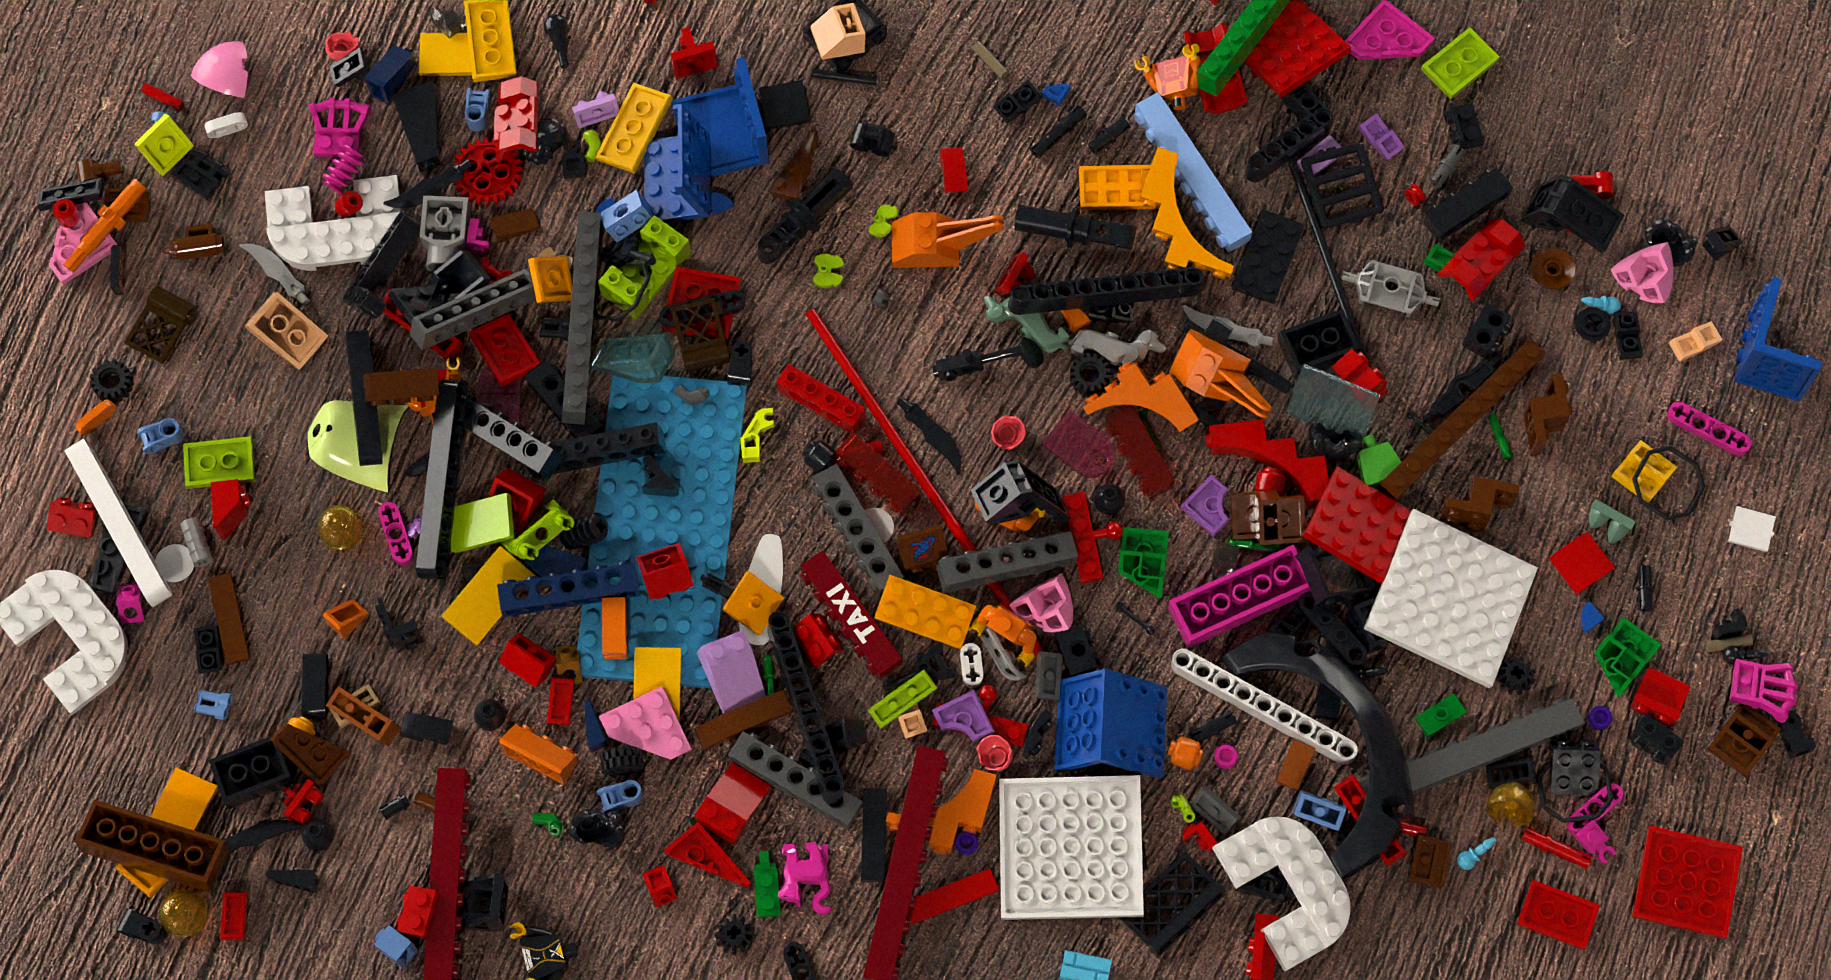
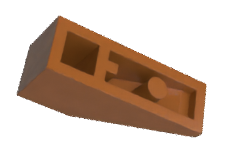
M339 686L326 704L328 708L387 746H390L401 729L400 725Z

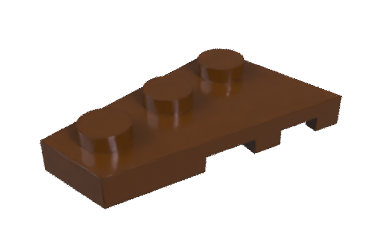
M284 723L269 739L318 787L351 754V752L288 723Z

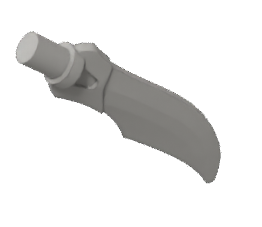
M239 245L241 249L254 257L268 277L280 282L290 298L298 299L302 306L310 302L304 294V285L294 278L277 255L260 245Z
M1187 305L1183 306L1189 320L1204 329L1208 328L1213 318L1216 317L1233 328L1228 339L1244 342L1253 347H1258L1261 344L1272 346L1274 338L1263 335L1259 329L1240 327L1228 318L1207 315L1195 311Z

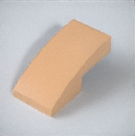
M1711 321L1693 328L1689 333L1672 339L1669 345L1679 362L1717 345L1722 341V338Z
M917 703L897 717L905 739L927 731Z

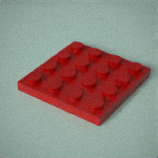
M1291 0L1245 59L1244 63L1282 98L1351 53V46L1301 0Z
M1337 466L1330 476L1302 537L1381 584L1386 578L1411 510L1370 485H1366L1365 482Z
M1649 825L1632 918L1726 939L1743 847Z

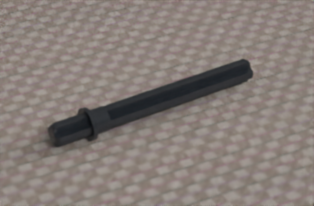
M1188 321L1183 329V332L1186 334L1190 329L1202 335L1206 331V329L1192 321ZM1226 343L1224 345L1251 359L1247 368L1248 372L1284 394L1289 392L1292 382L1230 344Z

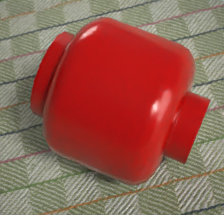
M1265 467L1263 471L1258 472L1255 492L1276 490L1279 496L1282 497L1286 484V477L1281 474L1282 470Z

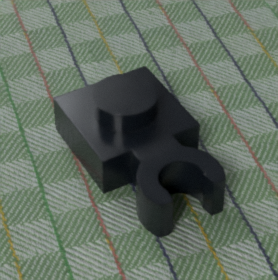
M575 140L576 145L574 148H568L567 142H563V149L567 154L561 156L564 180L586 177L584 154H578L580 152L578 140Z

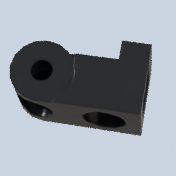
M1789 711L1788 719L1784 723L1778 722L1777 726L1781 728L1780 736L1789 758L1792 759L1811 753L1816 745L1813 738L1806 739L1800 726L1801 717L1799 714Z

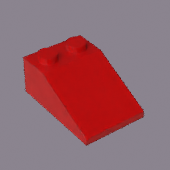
M732 762L694 815L695 822H699L704 828L735 846L772 786Z

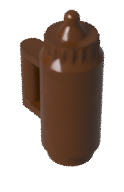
M209 223L185 227V237L169 241V246L164 248L162 252L171 255L172 259L185 260L220 255L221 252H225V245L222 234L217 235L214 233L213 224ZM209 233L204 235L190 236L194 234Z

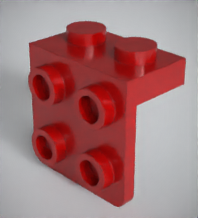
M1648 668L1629 708L1643 716L1648 714L1664 726L1673 727L1679 719L1680 710L1690 687L1653 668Z
M410 885L408 892L403 897L404 907L402 914L397 919V932L411 942H416L418 937L427 938L439 892Z

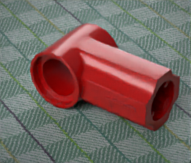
M1601 171L1594 175H1570L1571 178L1603 200L1614 196L1613 174L1611 172Z

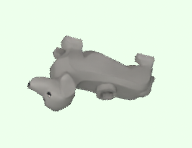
M1090 329L1079 330L1075 338L1068 341V344L1072 345L1071 354L1078 357L1083 355L1084 357V350L1093 351L1100 357H1104V360L1116 366L1123 365L1128 361L1131 364L1137 362L1139 365L1144 361L1149 350L1159 353L1167 350V347L1158 341V335L1151 330L1143 331L1132 343L1118 340L1119 336L1112 332H1106L1105 335Z

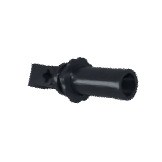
M834 169L803 198L802 202H799L797 199L790 200L788 202L790 211L785 212L781 216V221L777 222L759 240L758 259L762 263L771 264L792 247L798 238L803 239L808 231L813 233L819 231L821 226L818 221L853 189V184L848 176L841 170ZM770 248L772 251L764 252L763 249Z
M1020 204L1017 208L1014 223L1015 231L1065 239L1067 248H1072L1075 242H1082V245L1086 246L1090 242H1096L1123 249H1133L1137 227L1128 224L1094 220V216L1091 214L1087 216L1081 215L1080 208L1077 206L1073 208L1072 212L1064 213ZM1105 228V230H1107L1108 233L1104 234L1102 237L1098 234V232L1103 231V229Z

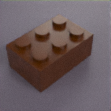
M437 368L367 373L363 375L365 402H371L372 406L388 404V400H394V404L409 403L411 398H417V402L434 400L433 396L439 395Z

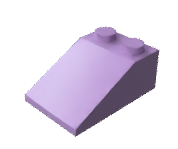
M744 630L700 647L697 652L698 658L723 714L766 697L754 654Z

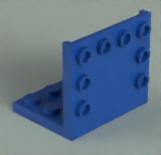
M745 57L736 59L737 67L733 68L736 85L674 99L671 102L672 109L675 104H683L710 135V177L769 163L766 134ZM673 109L676 124L678 127V113Z
M683 104L673 105V109L678 113V136L652 140L648 144L644 155V199L649 203L652 215H655L665 223L710 217V135Z
M1773 276L1769 284L1765 283L1758 299L1754 302L1753 308L1749 311L1747 321L1750 322L1749 329L1745 328L1741 341L1745 343L1743 349L1739 348L1736 361L1739 362L1734 382L1800 402L1819 373L1822 361L1810 355L1802 356L1795 354L1790 349H1779L1764 344L1782 279Z
M1106 668L1061 680L1060 700H1058L1054 771L1065 772L1104 763L1155 778L1164 777L1167 686Z

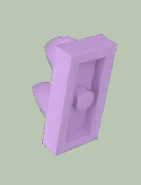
M599 91L595 100L589 102L580 100L576 106L572 107L578 128L615 117L619 111L615 95H609L604 91Z

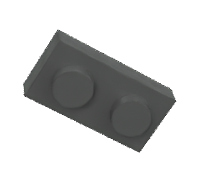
M1042 651L1037 653L1036 699L1060 700L1062 654Z
M1204 786L1190 803L1197 812L1224 835L1229 833L1241 817L1207 786Z

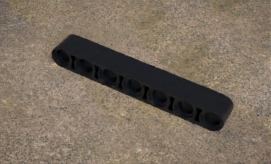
M368 330L346 331V348L359 466L383 464L377 406H372L371 402H365L363 380L364 374L373 373Z

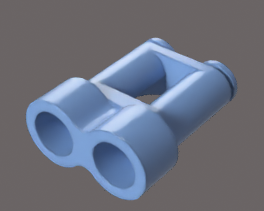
M200 690L198 693L199 700L194 706V712L215 716V719L225 721L229 714L233 695L224 692L218 694ZM206 700L215 702V705L209 706L204 705L203 703Z

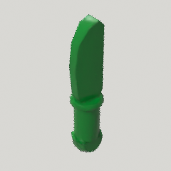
M1492 413L1489 415V422L1496 437V443L1500 447L1502 457L1505 460L1512 459L1513 452L1509 448L1506 441L1507 438L1504 436L1496 414Z
M1230 539L1228 542L1231 549L1249 551L1253 549L1276 552L1280 551L1281 547L1279 544L1260 545L1259 542H1253V540Z
M770 654L763 656V677L767 679L768 695L774 694L773 678H775L773 674V659Z

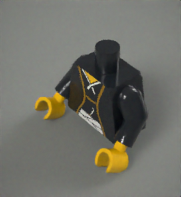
M519 922L509 926V928L517 930V933L510 935L511 939L523 937L520 938V943L529 976L527 980H561L564 977V972L568 971L565 959L579 956L575 942L562 945L559 936L555 935L552 931L534 926H523Z

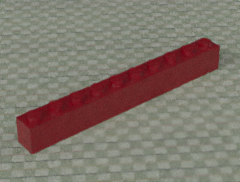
M917 746L863 974L865 979L898 980L900 967L897 966L898 957H903L906 943H902L904 933H909L911 920H908L910 910L914 911L917 897L913 896L915 887H920L922 874L919 873L920 864H925L928 851L924 850L926 841L931 840L933 827H929L931 817L936 818L939 804H935L936 796L942 793L944 781H940L942 771L947 772L949 758H946L945 751Z
M437 768L429 889L436 890L439 894L425 941L423 980H455V978H459L460 965L456 963L457 954L461 953V940H458V930H462L463 917L459 916L460 907L464 906V892H461V883H465L466 869H462L463 859H467V845H464V836L469 834V822L465 821L466 813L470 812L471 806L470 799L467 798V790L472 788V775H469L466 768Z

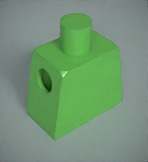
M1368 435L1363 438L1362 444L1364 449L1358 452L1356 459L1361 481L1377 489L1383 487L1381 482L1401 461L1389 442L1378 445L1374 435Z

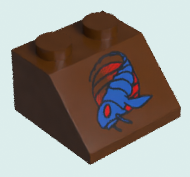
M941 524L897 536V551L905 576L909 574L917 576L930 568L936 570L938 561L942 557L949 555Z

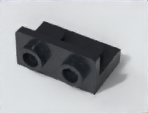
M1448 103L1447 110L1444 112V119L1451 128V143L1460 146L1458 151L1462 148L1466 150L1483 146L1484 141L1473 103L1454 107L1453 103Z

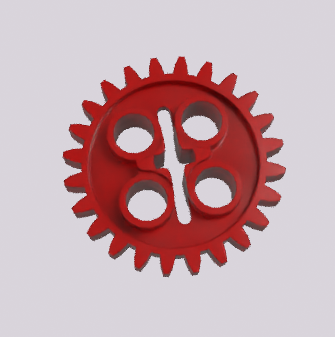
M485 137L484 143H480L476 139V145L474 146L468 142V150L460 148L462 156L455 155L457 162H452V164L459 165L468 159L472 167H477L472 172L466 170L462 180L453 182V185H457L455 187L456 192H461L462 197H468L470 204L477 200L479 207L482 202H486L487 207H489L490 202L494 201L495 205L498 206V199L507 202L506 195L508 194L513 197L512 189L519 190L517 182L523 181L522 176H520V174H523V168L520 167L522 162L521 159H518L517 151L504 153L502 161L497 163L495 159L491 161L486 160L487 157L496 155L494 139L492 143L488 142L487 137ZM500 173H507L503 178L497 177ZM481 184H488L484 189L478 188Z

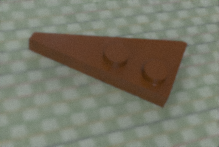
M814 132L810 133L795 156L786 165L780 177L774 182L769 191L773 197L788 201L797 199L799 202H802L803 197L800 195L802 187L807 185V177L813 164V159L810 156L812 150H816L819 138Z

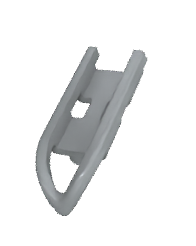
M988 627L986 631L989 637L987 638L984 634L980 638L1002 675L1013 681L1026 678V675L1014 666L1016 659L1013 652L1004 649L1002 646L1004 644V637ZM998 649L1001 656L998 657L994 650ZM1009 668L1015 675L1009 674L1006 669Z

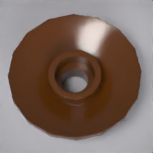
M1546 248L1534 256L1531 262V273L1534 280L1540 286L1557 290L1571 283L1575 275V264L1567 252L1559 248ZM1553 269L1556 273L1550 274L1548 270Z

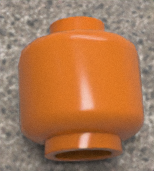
M1185 736L1179 737L1177 742L1172 741L1168 750V754L1172 755L1171 763L1186 770H1192L1194 766L1198 768L1204 752L1201 749L1200 742Z

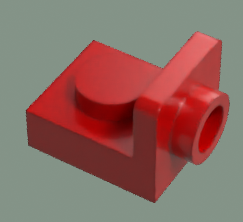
M1203 822L1197 825L1192 823L1183 830L1184 834L1181 840L1184 843L1196 836L1195 841L1202 851L1206 850L1208 854L1214 852L1212 847L1218 843Z
M664 865L642 874L655 907L666 905L677 899Z

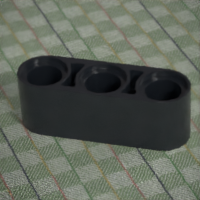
M328 653L303 654L302 717L306 719L327 718L328 707L326 704L328 703L329 689Z

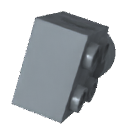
M423 196L420 239L423 247L428 249L426 269L430 272L436 271L460 250L468 249L466 240L471 216V205L468 197Z

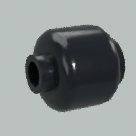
M812 440L802 454L805 456L804 463L817 473L830 468L837 462L834 459L836 450L823 440H817L816 442Z

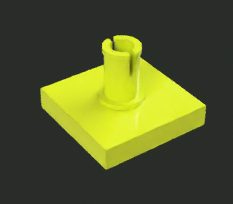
M164 114L134 144L153 168L162 176L194 146L167 114Z

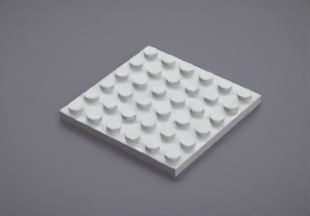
M1413 509L1410 512L1386 578L1381 584L1364 629L1483 686L1491 688L1538 567Z
M1140 775L999 779L1002 920L1144 917Z

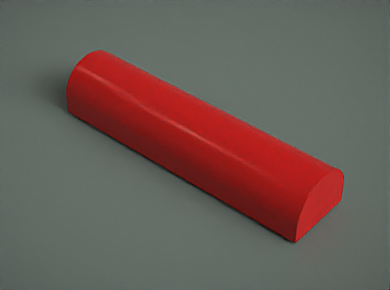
M1351 775L1334 786V789L1357 822L1367 794L1355 776ZM1396 838L1389 851L1380 856L1388 867L1403 858L1407 853Z

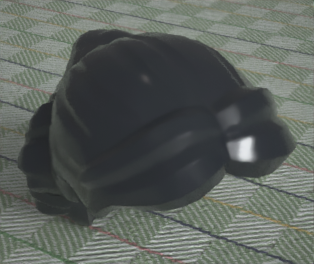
M554 118L539 121L538 151L531 152L522 149L521 155L528 162H533L536 165H546L548 160L553 159V154L566 141V127L559 124Z
M1668 219L1656 220L1645 232V239L1649 247L1668 242L1672 254L1673 267L1683 266L1692 259L1698 241L1694 236L1685 234L1684 230L1673 221Z
M1316 423L1311 427L1308 435L1311 441V448L1316 452L1317 456L1325 455V460L1347 458L1353 453L1358 452L1363 441V437L1359 433L1344 430L1343 433L1339 434L1333 429L1327 430L1321 423Z
M600 809L582 810L573 816L569 834L573 839L582 844H603L605 848L608 847L614 850V848L622 843L625 836L622 815L618 812H604Z

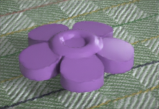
M422 517L415 518L414 523H409L406 526L407 535L410 538L415 537L417 533L420 535Z

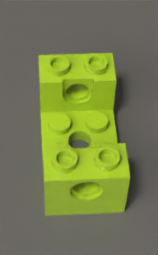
M655 215L640 231L642 242L638 246L637 251L652 253L656 258V263L654 265H646L647 268L652 270V274L638 306L629 313L634 319L640 316L674 275L675 267H680L691 255L689 239ZM611 265L598 281L601 295L623 311L627 310L634 304L646 278L640 275V271L643 269L642 266L623 265L620 269H617Z

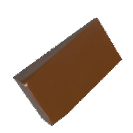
M533 208L490 218V223L498 243L540 229Z

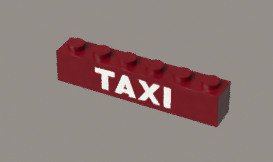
M821 551L800 565V578L806 586L810 585L813 588V596L819 604L824 603L827 607L826 613L832 622L837 621L840 625L839 631L845 640H851L854 644L852 646L853 651L858 658H864L867 662L865 667L872 676L876 675L881 680L902 666L901 656L824 551Z

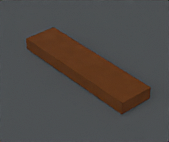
M227 573L208 578L226 664L229 666L248 661L250 656L232 575Z

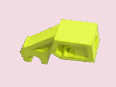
M763 408L757 411L745 433L740 437L743 463L760 462L759 435L761 432L774 427V420H765L766 416H773V408ZM752 440L755 441L756 447H746V443L752 442Z

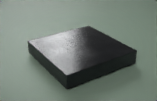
M802 80L759 88L767 130L810 123Z

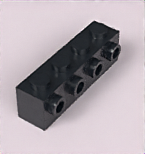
M1497 167L1491 171L1489 169L1484 171L1478 177V180L1473 183L1469 181L1461 188L1460 192L1449 194L1443 200V203L1438 206L1433 205L1425 212L1426 215L1423 223L1439 243L1510 196L1513 186Z

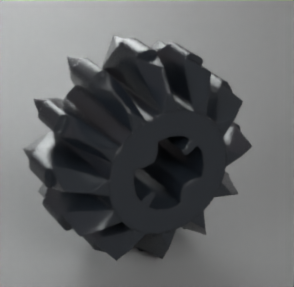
M1511 656L1509 661L1502 660V666L1498 670L1500 675L1496 677V681L1503 682L1500 686L1502 690L1506 687L1509 688V695L1514 690H1516L1518 695H1521L1523 690L1530 691V685L1536 681L1532 677L1536 674V670L1529 669L1532 665L1530 661L1526 664L1523 663V656L1518 661H1516L1514 656ZM1515 672L1517 676L1520 675V678L1517 679L1515 675L1512 676V673Z
M733 914L732 921L730 922L727 917H724L725 925L718 923L716 927L720 931L714 933V937L720 939L716 942L717 946H724L723 952L725 954L729 952L730 948H732L733 956L737 955L738 948H740L742 953H745L744 944L751 947L753 943L748 938L755 937V933L749 931L753 927L752 924H745L746 918L744 916L737 921L736 914ZM734 930H736L738 934L741 933V935L736 936V939L731 938V935Z

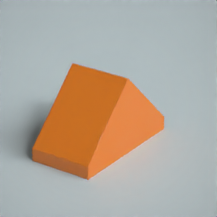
M351 599L324 612L323 617L327 624L345 639L369 613L354 599Z

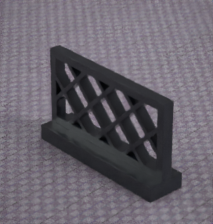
M1184 852L1143 890V903L1144 898L1148 895H1158V906H1144V911H1158V922H1144V917H1141V922H1131L1126 917L1118 918L1159 958L1225 896V888ZM1186 861L1192 866V874H1178V867ZM1165 879H1175V890H1161V883ZM1178 879H1192V890H1178ZM1195 879H1205L1210 885L1205 890H1195ZM1161 895H1175V906H1161ZM1178 895H1192L1191 903L1188 906H1178ZM1161 911H1175L1174 919L1170 922H1161ZM1144 926H1157V935L1149 940L1144 935Z

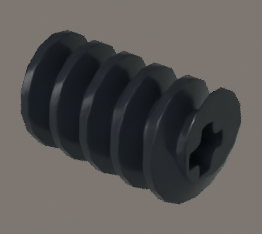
M599 512L574 519L573 528L569 526L570 530L560 532L559 539L562 545L569 550L594 544L606 538L608 523L606 518Z

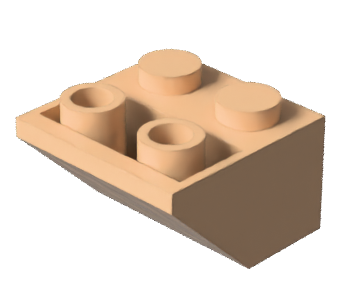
M854 3L831 7L811 25V32L822 60L865 52V31Z

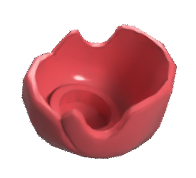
M351 32L345 34L334 33L326 39V53L335 61L342 59L359 48V38H354Z
M1003 416L993 424L991 430L992 440L1001 449H1016L1025 439V425L1016 416Z
M989 735L983 738L976 749L979 763L990 772L1005 770L1013 759L1011 745L999 735Z

